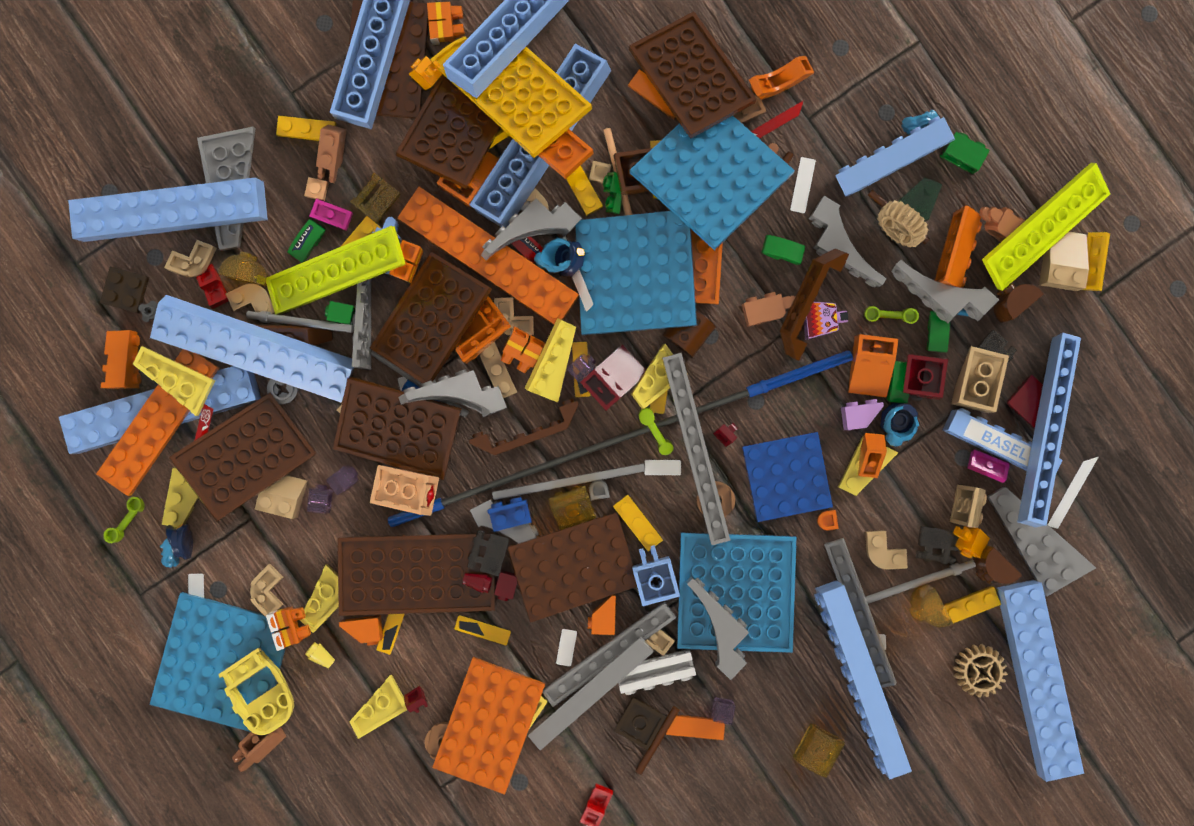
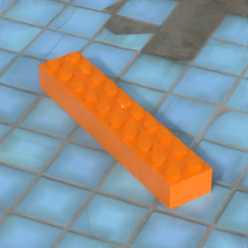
M421 187L417 188L397 218L401 223L552 325H555L557 318L564 320L579 298L578 293L507 245L494 253L488 260H485L481 256L484 251L482 246L489 239L493 241L495 237Z

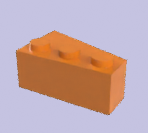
M107 331L104 354L108 355L107 365H103L102 369L103 372H106L105 382H101L100 388L116 390L139 389L141 375L139 369L133 365L138 354V346L140 345V337L136 331Z

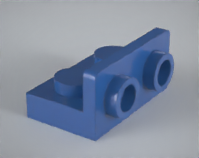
M521 497L510 499V503L505 505L502 502L491 504V508L487 510L494 532L532 522L527 500H522Z

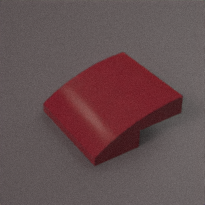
M1031 374L1006 403L1035 429L1043 385Z

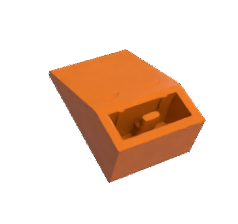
M487 152L467 189L442 177L437 181V185L471 209L472 207L469 204L499 158Z
M862 334L854 337L848 393L887 397L896 361L898 339Z

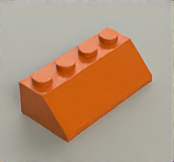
M965 205L953 213L934 281L963 288L966 283L965 272L971 265V251H974L977 240H975V237L982 226V222H980L981 216L969 206Z

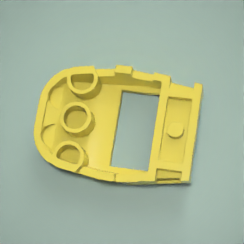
M261 648L255 649L218 674L219 678H224L227 686L224 690L233 704L232 709L235 714L240 715L244 720L243 724L252 733L257 735L269 734L284 725L291 717L294 709V700L281 670ZM267 666L277 680L278 685L247 705L237 686Z

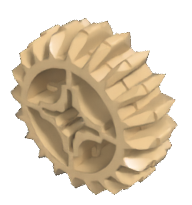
M889 201L878 214L877 220L879 221V226L882 227V231H885L886 235L891 237V240H895L897 244L901 243L902 246L916 247L926 238L925 236L928 232V224L924 222L925 219L919 215L920 213L916 212L914 208L909 207L908 204L905 205L902 201Z
M980 644L979 647L972 645V651L969 648H965L966 654L959 653L962 657L961 660L955 659L959 666H954L953 668L958 671L954 674V677L959 679L957 684L962 686L963 691H968V694L972 696L976 694L977 697H981L983 694L985 697H989V691L992 694H996V687L1002 689L999 684L1000 682H1006L1002 677L1008 675L1003 670L1007 665L1002 663L1004 658L999 656L997 650L993 651L992 647L987 646L985 648L983 644ZM986 656L985 659H981L979 662L973 661L977 657ZM970 666L971 671L967 676V669ZM975 666L981 668L985 675L981 674ZM981 680H987L984 684L975 685L976 682L979 683Z

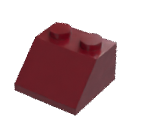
M908 354L903 393L941 400L944 393L948 359Z

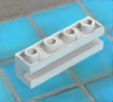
M686 649L644 660L619 682L621 694L630 695L636 693L638 689L651 690L658 684L666 686L673 684L674 680L681 679V681H687L692 679L696 672L690 650Z

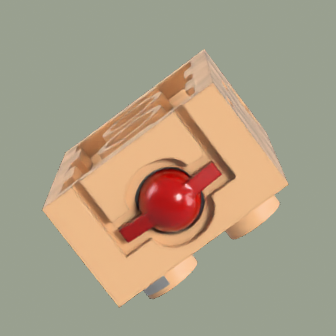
M378 465L370 503L419 515L431 516L439 477Z

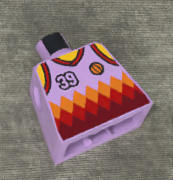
M813 302L810 312L804 321L805 340L838 331V323L848 322L847 311L837 312L836 303Z

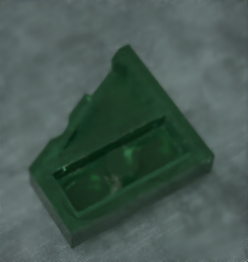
M924 177L898 202L902 201L905 205L908 204L909 207L919 212V215L925 221H928L942 184Z

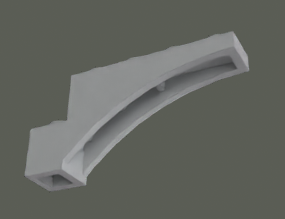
M823 196L809 217L814 226L825 228L813 247L817 250L816 253L821 256L833 249L846 252L849 256L844 267L850 270L849 273L857 278L859 276L866 280L865 283L871 287L882 286L887 278L875 271L856 251L844 229L839 213L840 205Z
M537 199L532 203L527 201L521 208L522 212L519 215L515 213L508 221L510 224L506 228L502 226L495 234L497 237L493 241L489 239L482 246L484 251L481 256L488 260L494 253L506 245L530 236L562 234L565 237L582 218L566 202L561 207L557 205L550 212Z
M902 260L891 271L898 281H902L912 294L922 299L925 306L933 309L937 316L947 323L962 309L966 310L968 316L979 321L999 301L986 287L983 289H967L949 286L920 274Z
M466 369L456 372V376L451 378L449 375L443 376L436 383L432 381L425 382L418 389H415V386L403 390L404 394L398 397L401 404L420 400L454 402L478 411L483 417L507 408L499 386L491 388V385L481 388L474 370L467 372Z
M490 499L470 510L478 527L485 526L493 529L487 510L491 508V504L498 503L497 501L494 502L493 499ZM531 523L499 530V532L512 538L517 543L537 538L540 535L535 524L531 525Z
M690 576L686 583L705 606L714 628L717 643V661L715 664L732 680L747 664L744 659L745 654L740 649L736 648L734 650V648L749 633L746 629L748 625L740 617L736 620L732 616L733 611L726 604L722 606L718 602L720 598L714 592L710 591L708 593L703 588L705 584L698 577L694 579Z

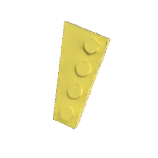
M557 318L525 386L526 390L555 402L559 401L576 330L574 325Z
M141 346L133 362L134 366L175 397L180 404L187 407L195 416H199L215 380Z

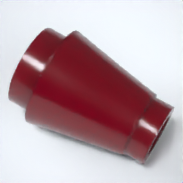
M465 573L462 584L482 594L484 592L489 593L492 578L484 574Z

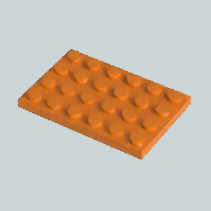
M473 657L432 768L505 795L545 683Z

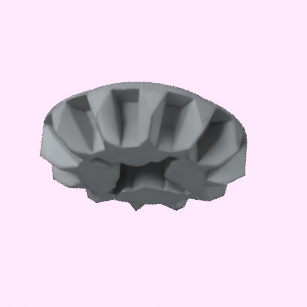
M273 379L269 380L267 393L271 392L279 404L290 403L296 398L297 387L286 384V389L289 393L282 392L280 394L281 389L277 384L284 386L285 383Z

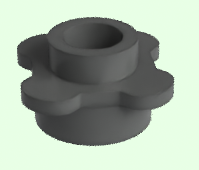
M150 301L148 304L139 305L138 309L142 313V320L144 322H149L150 319L154 320L157 302Z

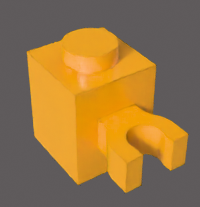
M427 56L421 60L417 58L410 66L412 70L409 75L426 91L442 75L438 70L441 65L436 60L432 62Z
M956 526L953 531L959 537L955 546L961 551L963 556L967 558H981L982 552L990 540L989 536L979 528L964 526L963 530Z

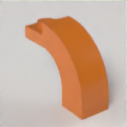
M800 56L771 73L753 76L749 79L753 93L762 100L795 86L814 74V71L807 57Z

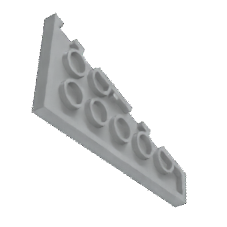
M248 127L197 138L206 183L249 178L256 128ZM243 223L215 226L220 251L240 248Z
M371 279L357 284L356 312L353 314L352 367L362 370H371Z
M1002 487L987 496L1035 581L1042 583L1046 597L1096 569L1092 563L1048 524L1047 526L1032 527L1018 523L1021 500L1006 487Z

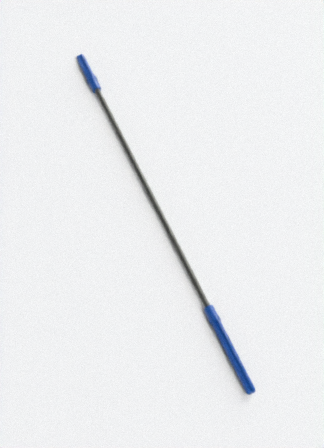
M847 350L779 376L761 380L756 384L747 386L746 390L696 407L697 414L746 396L751 398L767 393L769 390L852 361L853 355L851 351ZM677 415L655 422L658 428H661L679 420ZM644 426L443 500L438 498L434 500L432 513L444 509V506L650 432L648 426ZM403 511L388 517V523L390 527H394L424 515Z

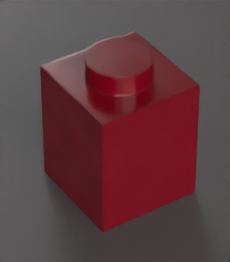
M504 570L500 571L494 595L498 596V599L503 601L513 600L518 584L515 573Z

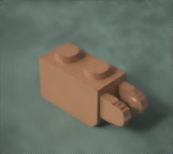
M326 125L321 128L316 162L319 180L324 179L326 169L330 170L329 182L335 183L338 168L341 167L347 129L332 125Z
M982 207L979 211L981 218L986 221L984 225L985 231L1000 242L1025 221L1023 218L1015 216L1013 211L1006 207L1002 209Z
M775 292L765 294V298L757 300V297L745 299L746 303H743L741 306L746 326L750 327L783 318L786 313L785 310L791 308L796 296L791 295L782 298L781 294L776 295Z
M281 727L266 735H257L250 732L239 742L238 747L240 749L232 756L234 762H239L245 757L241 764L238 765L240 772L247 770L254 763H259L286 737V734Z

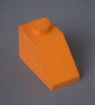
M864 434L860 448L858 476L878 478L887 453L884 435Z
M616 594L608 596L592 611V617H588V629H592L591 634L615 635Z
M381 615L343 619L339 622V626L360 643H367L368 646L379 644L378 641L384 638Z

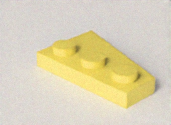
M666 344L661 346L631 392V395L641 409L646 408L670 389L662 358L671 356L673 353Z
M862 436L838 485V488L855 496L873 479L872 477L858 476L860 448L864 436ZM886 447L887 453L885 455L881 470L898 454V452Z
M177 468L172 469L162 525H172L174 527L186 523L198 500V496Z
M328 564L325 565L312 596L304 609L306 617L300 620L304 625H309L310 631L313 633L339 607L338 574Z
M392 675L385 680L369 701L349 721L358 739L407 711L404 697Z

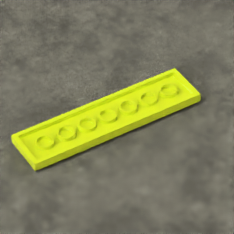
M1090 163L982 259L998 290L1003 291L1110 195L1097 163Z
M389 226L269 276L265 280L275 315H281L406 265L396 229L394 226Z

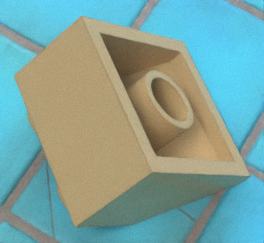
M288 475L284 476L258 494L255 510L290 519L298 518L308 480Z

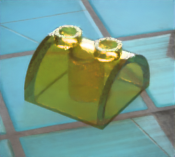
M240 251L239 255H233L225 259L219 268L218 274L226 278L267 287L266 278L268 273L265 267L257 262L258 257L250 253Z
M575 486L569 492H558L549 498L551 510L560 530L596 518L586 486Z
M924 584L918 586L913 591L909 612L914 619L917 618L919 622L924 620L935 627H946L953 624L935 588Z
M810 723L793 758L810 771L827 778L845 745V741Z

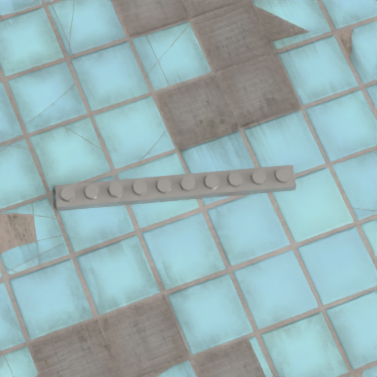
M682 353L663 357L711 545L731 541Z

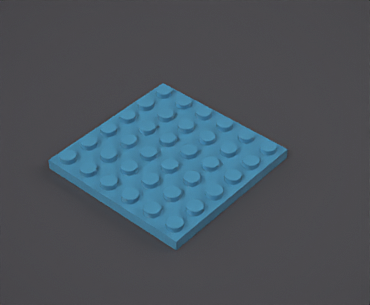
M731 116L691 139L679 123L630 169V174L715 250L789 179L795 170L738 119Z
M672 211L580 220L575 225L576 242L580 243L586 253L583 266L579 270L593 301V306L586 312L579 295L582 335L697 326L691 229Z
M681 532L677 649L717 650L715 632L709 614L697 594L686 583L691 576L694 579L698 577L705 584L703 588L708 593L710 591L714 592L720 598L718 602L722 606L726 604L733 611L732 616L736 620L740 617L748 625L746 629L749 633L734 650L738 648L741 651L793 653L797 537L729 534L731 541L711 545L708 533Z
M182 592L178 598L150 705L251 732L243 724L244 720L240 715L235 714L232 709L233 704L224 690L227 687L223 677L219 678L218 674L257 648H261L280 669L286 647L279 651L276 650L272 637L273 632L270 631L267 618L262 613ZM266 666L238 685L237 689L248 705L275 687L277 680Z

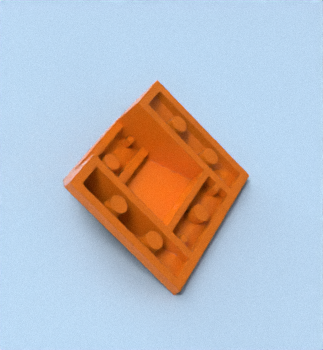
M489 296L455 347L456 352L466 364L475 359L511 327Z

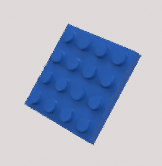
M818 432L742 447L757 522L833 507Z

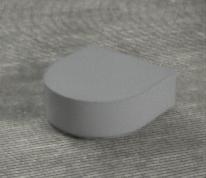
M597 480L590 484L589 493L591 500L610 498L608 486L604 481Z

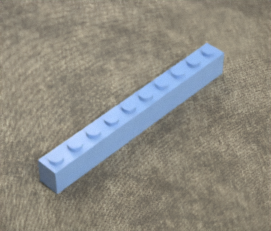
M1066 333L1053 337L1051 341L1017 520L1018 523L1032 527L1047 526L1081 338Z

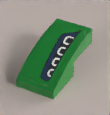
M309 219L290 245L287 253L301 263L305 262L314 246L319 244L326 229L312 219Z

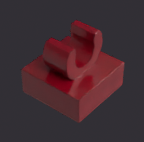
M734 423L729 426L723 424L713 434L727 447L737 439L734 432L738 427Z
M420 686L403 696L406 709L410 713L412 711L418 713L419 707L422 705L428 707L424 690Z

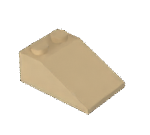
M1068 232L1044 253L1039 285L1071 291L1086 289L1089 272L1086 234Z
M971 346L955 385L951 404L985 413L996 412L1009 355Z
M957 485L950 522L978 528L983 520V513L981 512L987 500L986 490Z

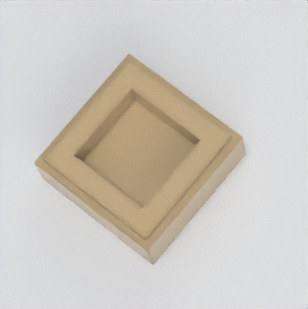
M593 161L589 181L603 183L604 177L611 170V164Z

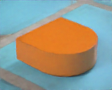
M836 510L821 512L817 517L818 526L824 530L839 529Z

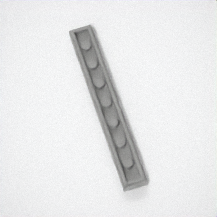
M644 463L530 484L494 491L492 495L493 499L496 500L644 472L645 466Z
M841 538L825 543L824 545L837 581L845 586L881 688L896 685L897 682L845 540Z
M664 601L545 687L542 692L551 706L554 707L594 678L640 636L646 640L676 619L675 614Z
M640 636L536 727L528 737L539 750H542L654 652L653 649Z

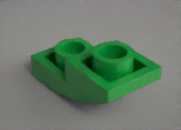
M609 172L603 179V192L610 193L605 203L607 207L606 212L619 214L621 191L617 172Z
M766 235L761 253L776 260L784 259L799 265L802 262L805 246L784 238Z
M930 311L926 350L947 352L950 322L947 323L941 320L935 311Z
M895 361L887 396L889 402L908 403L909 394L903 393L907 362Z

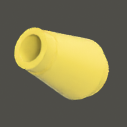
M314 642L305 653L309 660L326 668H329L335 661L320 643Z

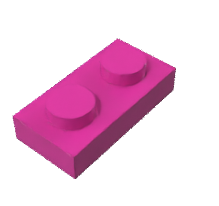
M316 199L309 217L347 231L353 213Z
M975 449L971 452L968 469L1002 483L1007 480L1009 463Z

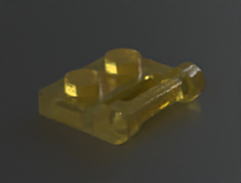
M374 172L371 175V180L358 196L350 202L374 222L378 223L401 194ZM377 183L381 186L366 205L361 204Z

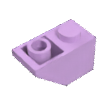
M877 399L866 400L864 405H858V402L846 403L847 407H841L844 430L867 428L883 408V402L877 403Z

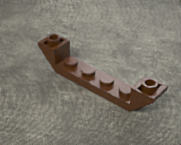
M833 249L812 260L780 330L786 355L798 361L800 360L807 343L798 339L797 336L802 329V325L810 312V308L815 297L818 295V291L829 268L841 272L849 256L848 253Z
M256 325L311 345H318L333 340V330L306 326Z
M573 399L562 402L563 406L559 408L564 422L561 423L560 420L549 423V428L537 427L532 429V434L527 436L521 433L513 436V441L507 442L505 439L496 442V447L494 448L489 434H483V431L473 434V439H470L469 443L490 454L498 455L568 429L579 403L578 401L574 402Z

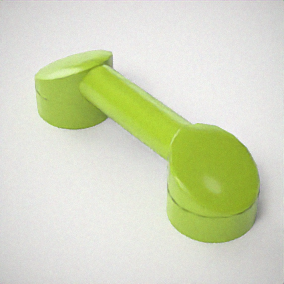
M869 306L864 311V317L867 321L871 322L877 321L879 318L902 319L905 323L913 324L918 320L919 313L913 308H906L903 311L879 310L875 306Z
M647 407L641 409L638 414L639 420L642 424L647 425L658 442L660 454H671L674 449L673 444L670 440L664 439L654 422L655 416L653 411Z
M140 497L129 498L126 504L129 512L118 527L108 528L104 532V540L107 543L121 541L124 537V530L135 515L144 510L145 504Z

